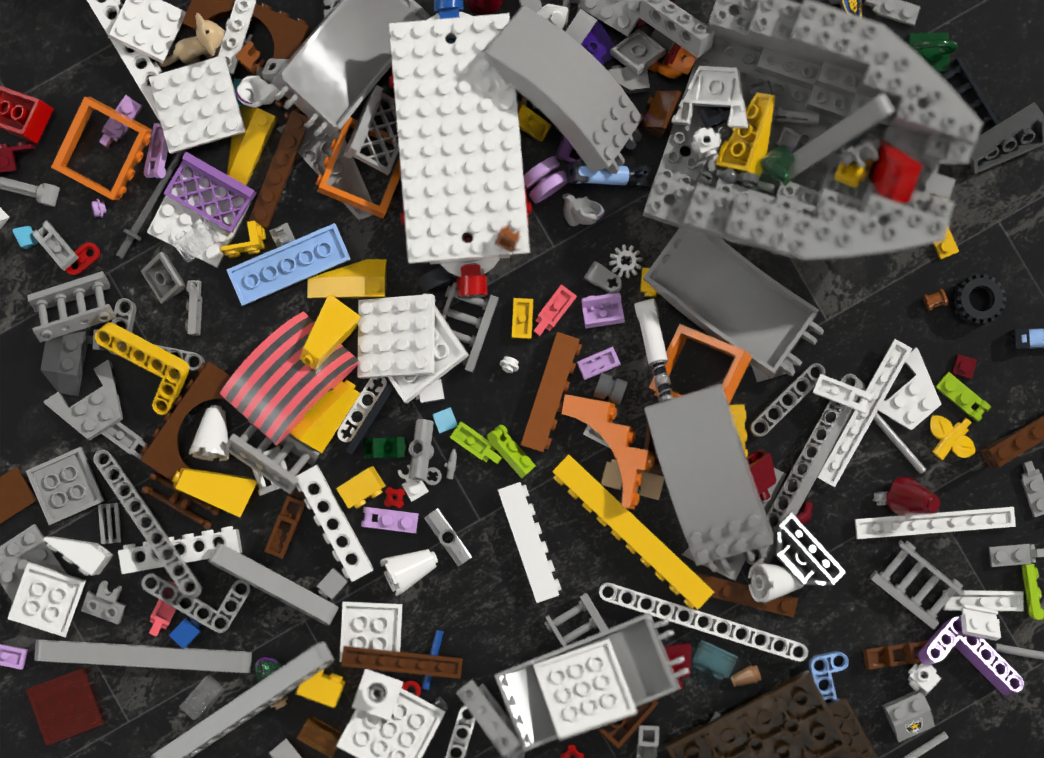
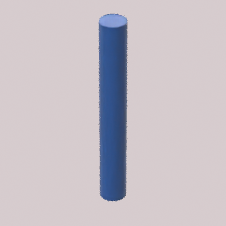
M436 630L430 655H438L444 631ZM424 675L421 688L429 690L432 676Z

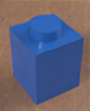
M186 617L169 636L180 647L185 649L203 630L200 628V622Z

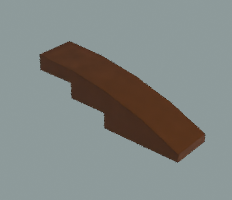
M314 483L309 485L310 493L313 490V487L315 485ZM296 486L291 494L286 497L264 551L282 559L306 507L304 502L306 496L303 491L299 492Z
M929 640L863 649L865 667L870 670L887 666L920 663L919 652Z

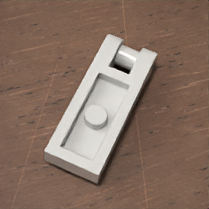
M820 374L813 393L864 414L868 409L866 407L868 401H871L873 397L871 393ZM856 395L861 397L859 404L853 402Z

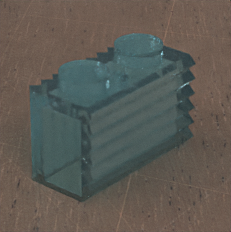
M700 639L691 661L695 663L693 667L701 671L709 669L713 671L712 676L723 680L724 677L729 679L738 656Z

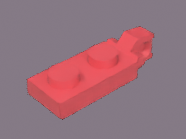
M561 284L538 314L536 321L539 324L535 328L534 333L540 337L545 329L550 331L552 327L554 328L577 296Z
M167 587L163 590L164 597H173L174 590ZM159 599L151 615L150 622L153 623V626L149 633L158 636L161 628L166 629L170 625L177 609Z

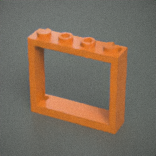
M84 97L51 168L112 200H119L126 193L127 188L125 186L128 180L130 181L135 174L133 169L136 163H139L144 153L142 151L144 146H147L151 141L149 139L152 129L92 97ZM93 109L139 132L112 190L66 167Z
M349 117L342 128L337 131L340 132L339 138H334L330 149L333 150L331 157H326L323 165L326 168L324 175L320 174L316 185L319 186L317 192L384 218L401 176L400 155L380 206L327 185L349 127L354 129L358 121ZM379 129L382 138L390 137L387 132ZM374 131L368 132V135L377 138Z
M679 324L666 351L668 362L665 368L666 372H668L667 375H670L687 338L735 357L722 384L728 403H730L752 355L741 348ZM653 378L649 388L655 392L654 395L658 397L659 392L658 390H656ZM671 391V395H674V398L682 396Z

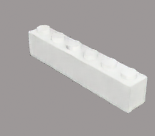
M521 482L498 489L536 602L539 603L559 596L558 591L562 589L558 579L554 580L552 572L555 569L552 560L547 561L545 553H548L545 541L541 542L539 534H542L539 522L534 523L532 516L536 514L532 503H527L526 497L529 496L526 485L522 486Z

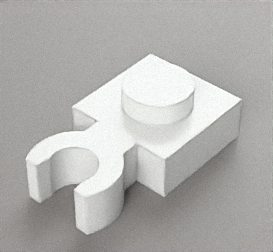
M398 470L399 476L407 481L402 486L411 502L429 492L423 481L409 479V473L404 475L401 470Z

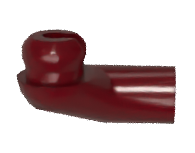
M804 501L802 512L795 516L803 525L811 519L813 503Z

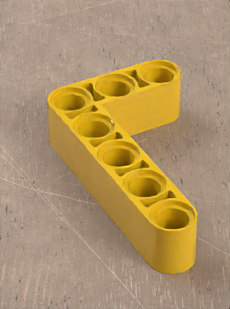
M110 322L103 325L95 333V341L100 346L162 378L152 407L157 414L165 415L177 401L189 373L187 362Z

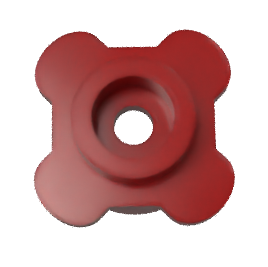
M388 487L385 491L387 494V498L384 501L387 507L393 505L401 508L404 505L402 500L405 491L402 488L396 490Z
M569 745L568 750L560 755V758H570L571 755H574V758H584V754L579 753L575 745Z

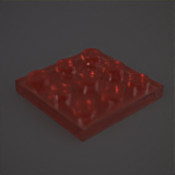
M84 668L26 689L46 746L104 724Z

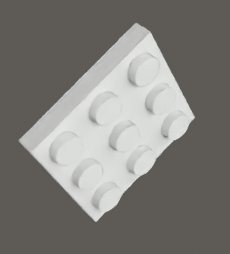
M126 0L108 38L163 64L182 25L186 12L162 0Z
M28 562L8 619L66 637L86 580Z
M343 601L340 662L342 661L343 645L400 651L403 604Z

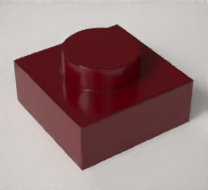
M958 354L951 374L972 379L977 360Z

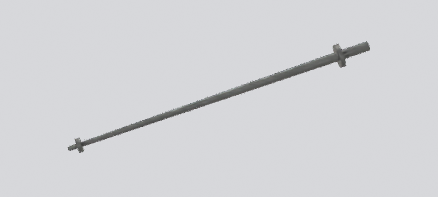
M251 34L244 40L242 48L251 40ZM186 150L177 152L166 170L165 177L160 180L131 230L129 231L124 228L123 232L127 236L116 253L120 258L123 259L134 239L138 241L142 239L137 234Z

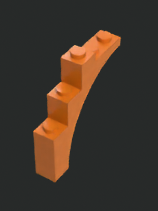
M565 394L561 414L577 418L588 424L607 442L617 459L622 475V507L634 509L635 505L637 506L639 502L638 488L643 482V474L641 472L642 470L650 471V467H653L655 460L653 452L631 447V443H634L636 435L634 428L612 423L617 413L615 404Z

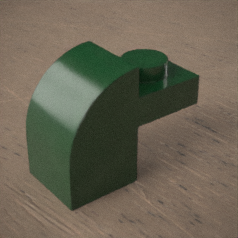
M404 437L364 439V458L404 457L406 450Z

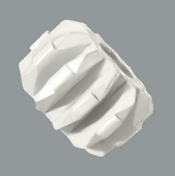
M622 245V252L619 248H615L617 255H610L615 261H610L609 265H616L612 272L615 273L619 270L618 276L620 278L623 272H625L626 278L630 277L629 272L635 276L637 272L634 268H642L637 263L642 262L643 259L641 257L636 258L640 251L637 250L632 253L633 246H630L629 251H626V245ZM623 257H624L625 259H628V258H629V259H630V262H629L630 265H629V266H628L627 264L622 265L621 263H622L623 259H621V258H623Z

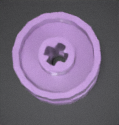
M555 156L542 161L523 175L524 189L533 188L529 196L535 204L548 198L567 183V173L565 171L556 172L559 169L560 163Z

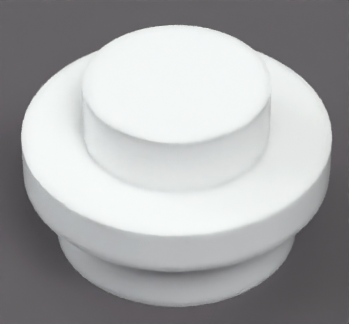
M505 356L499 363L502 370L508 373H513V371H518L519 362L512 357Z

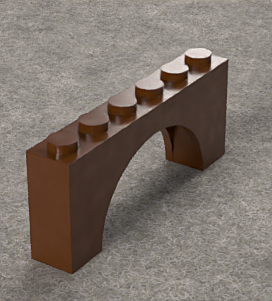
M192 0L182 24L185 28L196 32L197 13L204 20L214 22L219 18L231 15L236 0ZM264 3L256 4L252 18L263 24L271 33L274 41L273 58L290 59L310 33L307 22L299 18L293 20L289 18L290 15L283 11H278V13L272 11V8Z
M210 361L207 364L202 363L197 370V373H199L197 379H191L186 386L188 390L184 397L182 395L179 396L174 404L177 408L173 413L168 412L163 419V422H165L163 428H157L151 437L154 439L150 446L146 444L140 453L143 456L140 459L171 481L176 471L180 472L181 468L192 469L185 463L178 448V433L185 416L191 409L204 401L212 399L226 400L220 395V392L231 378V375Z
M1044 415L1014 433L995 440L979 450L988 467H1000L1044 440Z

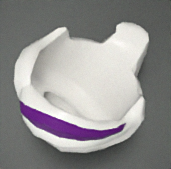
M257 75L243 78L235 92L238 100L244 105L259 107L272 104L279 89Z

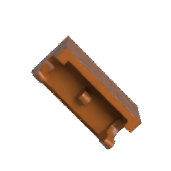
M250 40L235 56L240 65L253 76H256L258 67H263L265 60L262 59L259 64H255L260 57V52L256 50Z

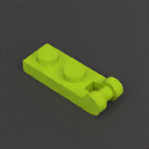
M947 372L935 386L937 390L977 422L983 418V413L985 411L988 412L991 408L986 401L977 396L950 372ZM974 403L979 406L976 411L971 408Z
M504 425L497 426L495 430L487 435L488 441L521 478L536 466L507 434V428Z
M1021 564L1029 616L1033 619L1042 620L1044 618V610L1040 608L1039 601L1042 598L1040 587H1037L1036 581L1039 578L1038 569L1034 567V564Z

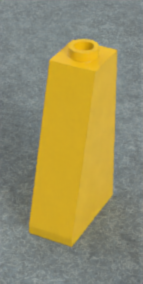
M329 294L305 343L300 359L305 365L316 370L357 328L361 316Z
M346 380L345 382L341 381L333 390L330 389L304 415L305 418L290 434L322 453L361 394L354 389L356 385Z
M181 468L180 472L176 471L172 482H174L173 486L176 489L238 517H241L257 484V481L251 477Z

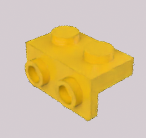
M873 159L866 160L864 162L865 167L860 168L856 161L848 165L841 161L834 180L857 188L860 181L864 182L868 173L865 169L866 167H871Z

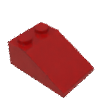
M0 86V129L37 144L54 109L40 99Z
M880 139L881 145L877 149L878 159L873 161L869 178L878 194L883 198L896 203H909L922 165L886 140Z

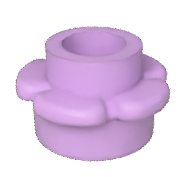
M97 199V201L91 202L94 217L100 216L102 218L103 213H106L104 201L100 202Z

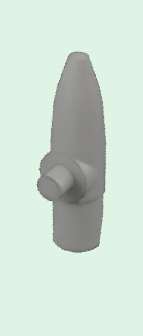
M456 449L452 450L449 462L444 465L448 469L446 476L448 479H453L456 468Z

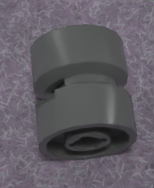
M601 373L593 397L601 400L608 398L610 403L619 406L628 382L619 378L613 380L612 376Z

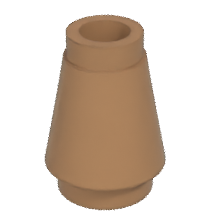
M750 665L731 675L734 687L758 684V681L762 680L757 665Z

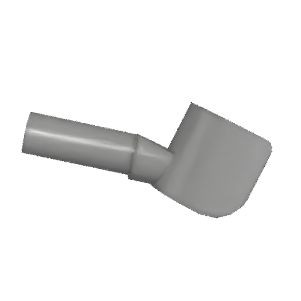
M720 150L716 155L703 159L704 170L708 168L709 171H714L716 169L715 161Z

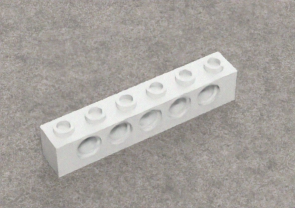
M318 464L297 475L296 477L299 478L296 487L299 492H304L306 506L308 509H313L315 513L313 518L317 526H322L325 531L323 533L327 544H332L334 548L332 553L336 561H341L344 566L341 570L345 578H350L353 582L373 571L372 564ZM314 483L319 486L318 494H311L309 492L310 484ZM320 501L328 503V511L322 512L319 510L318 504ZM329 519H336L338 521V528L330 529L327 524ZM340 536H344L348 540V544L344 547L339 546L337 543V538ZM348 554H355L357 556L355 564L347 562L346 556Z
M233 526L221 528V532L214 533L213 530L202 531V536L194 537V533L185 534L179 540H175L174 537H168L175 548L178 544L184 546L185 552L181 557L185 563L209 559L216 548L215 539L217 537H221L224 540L225 546L238 553H242L239 529L233 530ZM199 540L204 543V549L201 552L195 548V544ZM147 541L143 542L141 547L129 544L123 546L124 550H118L122 574L164 567ZM139 551L145 553L146 557L143 562L137 560V553ZM172 551L165 554V560H170L173 557Z

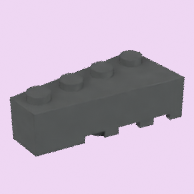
M1033 102L978 136L967 163L974 174L1044 145V114L1036 103Z

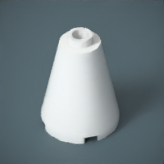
M211 405L204 412L189 454H193L192 457L201 460L213 461V458H219V461H227L229 459V452L225 450L228 442L226 412L222 410L221 406Z
M428 549L380 560L381 567L386 566L387 570L384 571V575L392 591H396V596L401 595L435 569L438 562L433 551L430 552Z
M758 563L750 568L748 578H751L752 583L749 584V590L757 602H769L804 586L785 566Z

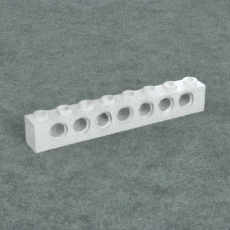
M87 0L109 36L121 11L120 7L123 6L121 1L106 0L104 3H99V0ZM111 12H117L116 18L112 20L108 18ZM110 39L160 121L151 86L148 85V77L162 72L157 62L153 63L150 57L137 51L130 53L128 52L129 47ZM140 62H147L144 69H138Z

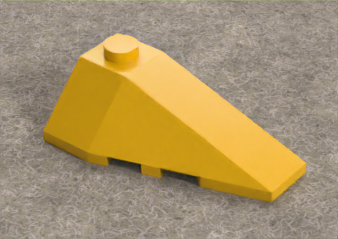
M758 92L755 94L745 109L748 129H732L734 132L729 140H725L722 144L715 165L725 169L733 168L739 174L741 172H749L761 176L767 156L775 101L774 95Z
M242 104L240 112L246 132L232 136L227 175L247 185L278 120L274 115L266 111Z
M366 259L308 278L307 298H327L329 294L335 298L344 299L386 298L387 260Z

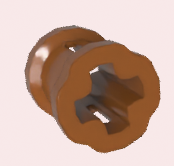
M939 289V292L923 296L928 311H932L933 308L941 305H948V299L943 289Z

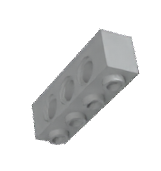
M641 0L640 19L697 58L711 49L714 30L669 0Z

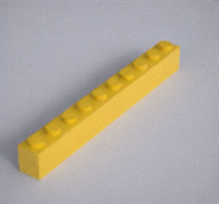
M569 454L552 471L555 474L553 479L561 486L565 484L570 488L567 492L575 499L579 497L584 502L582 506L589 513L594 511L598 515L596 519L604 527L608 524L613 529L611 534L618 540L622 538L626 541L625 547L633 554L637 552L642 557L640 561L647 568L652 566L656 570L654 574L662 582L666 579L671 584L669 588L677 596L679 594L683 595L686 598L683 602L691 609L695 607L698 610L714 593L706 583L634 515L622 507V504Z

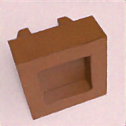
M507 225L505 228H501L495 244L513 253L520 239V231L517 230L514 233L509 230L510 225Z

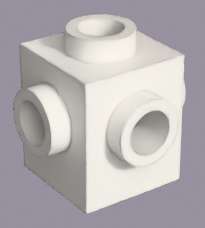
M702 128L695 132L691 146L694 153H697L700 159L704 157L710 158L717 154L721 139L717 132L714 133L712 128L708 130ZM709 139L710 143H705L704 140Z
M923 663L920 665L915 664L908 672L911 674L908 678L910 681L909 685L917 692L919 690L922 691L925 696L937 685L941 678L936 674L937 671L932 665L927 666Z

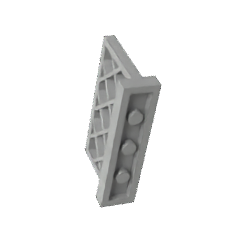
M376 85L368 94L343 156L349 159L355 157L388 175L399 151V139L396 140L398 134L394 135L391 126L397 125L396 102L394 98L382 92V87ZM381 100L386 101L390 109L383 110L380 104ZM392 112L396 121L389 123L385 114ZM380 115L384 124L377 126L374 117ZM386 128L390 137L382 138L379 129ZM374 131L378 140L370 141L368 132ZM391 140L394 150L388 151L384 142ZM379 143L383 153L376 154L372 145ZM368 147L371 156L367 157L361 154V148ZM379 157H386L387 167L380 164Z

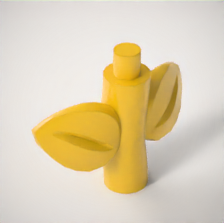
M937 415L932 416L930 420L931 433L940 440L932 452L941 460H944L951 449L960 458H968L974 455V443L968 436H965L969 431L967 428L972 422L965 418L961 423L957 422L952 426L948 419Z

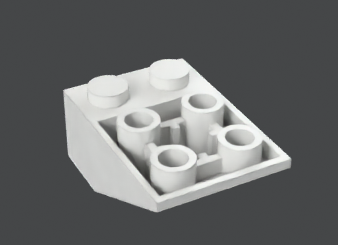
M55 536L43 539L47 542L46 546L54 552H57V550L61 552L64 560L70 564L73 562L79 566L78 570L86 576L89 574L91 576L100 574L114 556L99 543Z

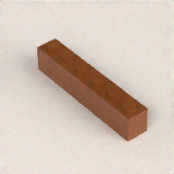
M557 332L521 446L539 452L549 449L552 438H548L550 430H555L558 421L554 419L556 411L561 412L564 403L560 399L562 393H567L570 382L566 380L568 374L573 375L576 363H573L575 355L579 356L582 347L581 344H578L580 339Z

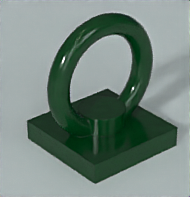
M910 33L908 35L909 47L936 73H945L950 70L949 54L957 50L958 44L949 40V33Z

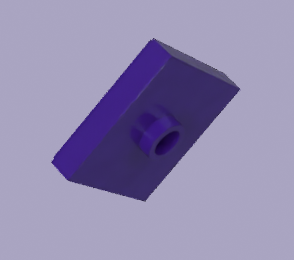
M599 21L595 23L581 45L604 65L614 59L610 50L615 45Z

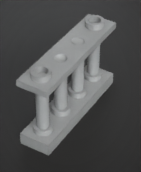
M103 271L27 295L33 310L39 312L41 326L33 328V332L40 343L116 319L109 304L105 305L103 291L110 289V284ZM95 294L98 307L86 311L84 297ZM76 300L79 314L67 317L65 303ZM57 306L60 320L48 323L46 309Z
M453 282L452 286H448L445 297H448L442 316L445 321L447 316L475 325L479 329L477 336L473 335L472 337L453 331L459 341L470 344L469 346L472 347L470 355L461 362L466 366L465 371L473 373L499 298L491 295L490 299L486 298L485 300L481 298L461 299L458 297V290H456L457 283ZM453 298L483 307L482 309L485 310L483 318H476L450 309Z
M252 423L241 437L233 434L229 438L225 447L226 451L289 494H291L299 481V478L296 477L298 472L306 462L313 466L320 454L314 448L289 433L280 442L284 447L271 460L263 454L272 443L268 437L262 441L257 449L246 443L258 429ZM291 451L299 456L300 459L290 471H287L279 464Z
M900 540L898 544L903 549L884 572L878 573L875 570L870 575L871 580L932 629H935L939 624L936 619L937 613L955 592H958L961 596L965 594L963 589H961L963 585L955 578L951 581L915 552L916 547L909 541L904 543ZM910 554L918 562L900 584L893 585L889 581L891 579L890 576ZM924 567L928 568L934 573L933 576L915 597H908L905 594V589ZM940 579L943 580L950 587L933 607L926 611L921 607V601Z
M586 592L579 596L581 601L578 602V605L552 620L549 615L545 616L547 619L544 622L550 633L554 631L563 647H566L567 643L592 628H599L600 632L608 630ZM588 610L591 615L589 621L562 637L557 626L580 612Z
M471 680L456 692L503 757L510 753L513 758H519L526 752L523 750L512 719L484 683L478 687Z

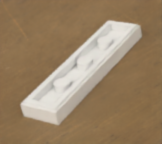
M963 590L965 593L963 596L955 592L943 606V610H960L961 606L970 605L995 611H1024V591Z

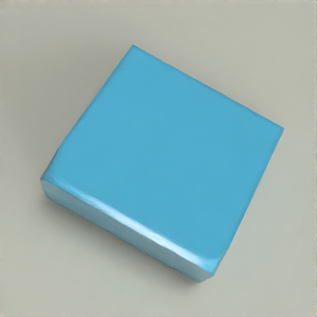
M30 226L13 229L12 232L20 247L28 249L38 243V240L32 235L33 230Z
M451 407L432 414L439 433L458 426Z

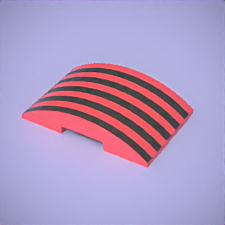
M305 312L296 315L266 338L239 366L220 392L223 398L276 445L305 418L304 415L330 389L333 390L360 362L346 348L340 345L316 370L305 365L300 356L315 324V321Z

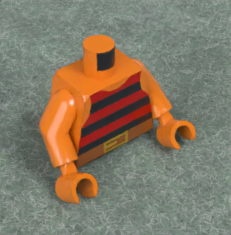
M673 41L662 65L659 61H656L647 69L652 72L658 71L659 74L675 79L681 76L682 73L688 75L697 57Z

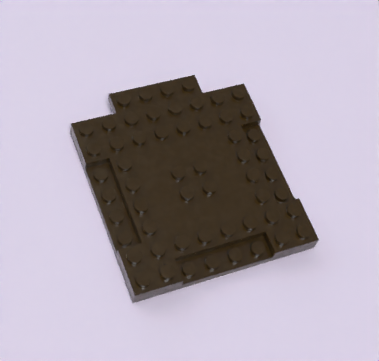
M809 670L773 687L772 691L704 726L699 725L665 743L671 758H878L845 695L826 704Z

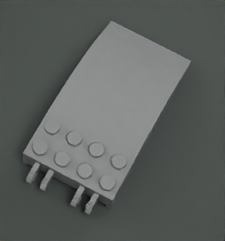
M340 0L271 81L279 89L274 98L278 101L285 95L288 100L283 107L288 109L294 103L305 113L309 119L304 126L308 128L313 123L318 126L313 133L316 137L322 131L329 137L342 128L372 88L392 66L389 23L424 21L431 18V16L414 0Z
M525 5L521 6L486 50L485 56L507 85L513 86L528 98L556 125L591 172L606 168L611 174L618 173V166H623L625 162L620 153L623 146L625 145L628 149L633 150L637 145L636 142L642 138L637 126L643 117L612 75L580 43Z
M679 228L643 277V280L671 305L710 336L741 348L752 355L749 363L771 378L774 377L779 369L790 376L795 374V371L784 364V361L787 359L796 366L802 364V361L791 354V351L801 337L811 344H816V338L806 332L808 328L820 335L824 332L820 326L813 322L819 311L817 308L772 279L721 238L693 233Z
M722 384L645 407L666 484L696 566L709 563L712 572L717 571L715 560L720 559L722 566L726 569L729 568L727 557L747 552L750 561H754L755 553L753 549L759 548L762 558L767 557L765 546L773 544V531L753 480Z
M648 613L496 674L495 678L523 750L527 751L559 738L533 664L610 639L635 707L681 689L677 677L689 673V669L684 668L674 673L672 665L680 664L685 659L682 656L670 661L661 641L674 635V632L669 630L659 635L657 631L658 627L669 623L668 618L654 623L651 614Z

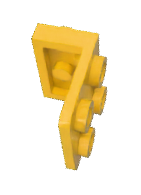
M256 221L247 222L250 242L220 247V252L227 256L229 255V258L241 256L240 253L248 252V254L260 253V250L264 249L265 229Z

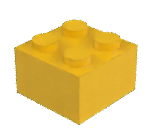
M323 669L299 685L296 694L335 708L340 700L346 681L342 680L343 677L338 674H325Z

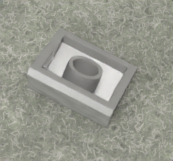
M163 252L158 253L141 270L161 304L187 288L172 262Z

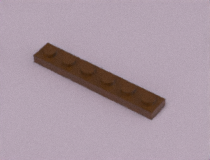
M291 111L249 221H256L259 225L269 228L308 129L304 124L309 117Z
M694 572L714 591L710 597L794 618L798 602L796 597L783 595L766 603L757 602L752 597L748 585Z
M343 645L341 666L461 679L463 658Z

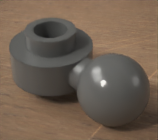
M733 168L726 169L722 174V179L726 183L733 184L738 181L743 187L750 189L758 185L760 178L759 175L749 172H741L739 174Z

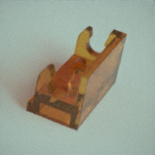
M310 716L297 739L332 758L338 749L337 744L343 734L315 717Z

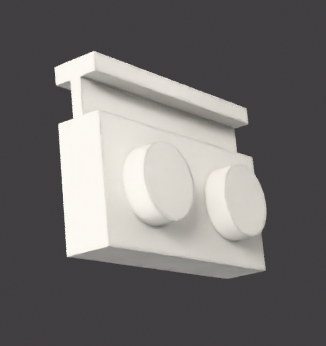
M970 605L960 607L963 614L961 615L964 635L995 641L1001 638L999 619H997L998 611Z

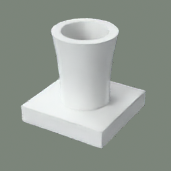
M365 669L352 708L390 721L403 682ZM380 690V697H374L373 692Z

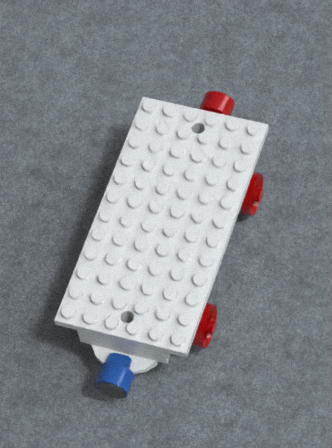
M433 0L436 15L424 21L389 23L392 53V76H389L390 88H394L403 187L404 213H400L401 225H405L409 263L430 262V264H441L449 273L459 277L457 278L459 298H481L488 295L487 278L484 274L492 270L500 258H510V255L530 253L528 214H532L531 202H527L526 189H524L516 98L517 90L504 82L484 54L509 23L510 16L509 13L471 16L462 12L464 10L463 0ZM507 225H510L509 230L514 233L517 230L520 231V239L513 253L495 244L501 228H505Z

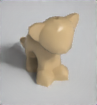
M197 13L196 36L177 42L173 54L166 57L163 64L159 62V65L164 67L179 59L186 65L200 62V55H204L208 59L218 57L220 51L218 47L223 42L225 31L216 23L204 20Z

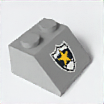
M920 690L918 692L913 691L882 705L898 742L935 727L931 709L923 692Z

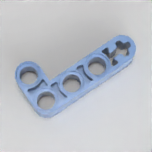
M839 651L813 656L808 663L809 671L817 687L821 680H827V688L820 690L824 700L831 699V701H834L837 697L831 673L844 670L848 666V658ZM836 656H841L843 659L842 664L839 666H835L833 663ZM817 660L823 661V668L821 670H815L814 663Z

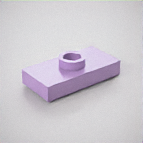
M613 347L576 362L584 380L621 365Z

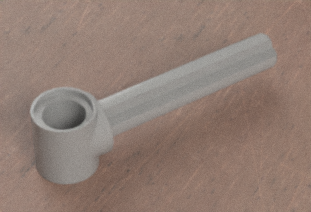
M0 177V189L35 197L38 203L55 207L60 187L47 183L35 186Z

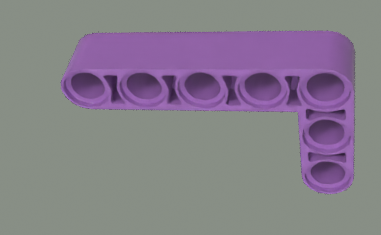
M954 617L944 622L919 652L921 663L928 666L941 661L951 648L955 646L1003 695L1014 694L1021 691L1024 687L1021 676L983 638L963 634L961 617Z

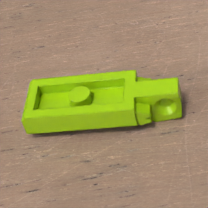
M463 422L459 423L450 436L455 442L485 462L491 459L498 464L502 459L501 456L494 452L496 449L487 439Z

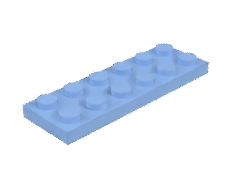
M334 223L229 268L227 272L241 305L245 306L350 261L351 258Z

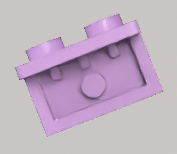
M607 293L606 295L588 296L581 299L585 328L625 323L620 293Z

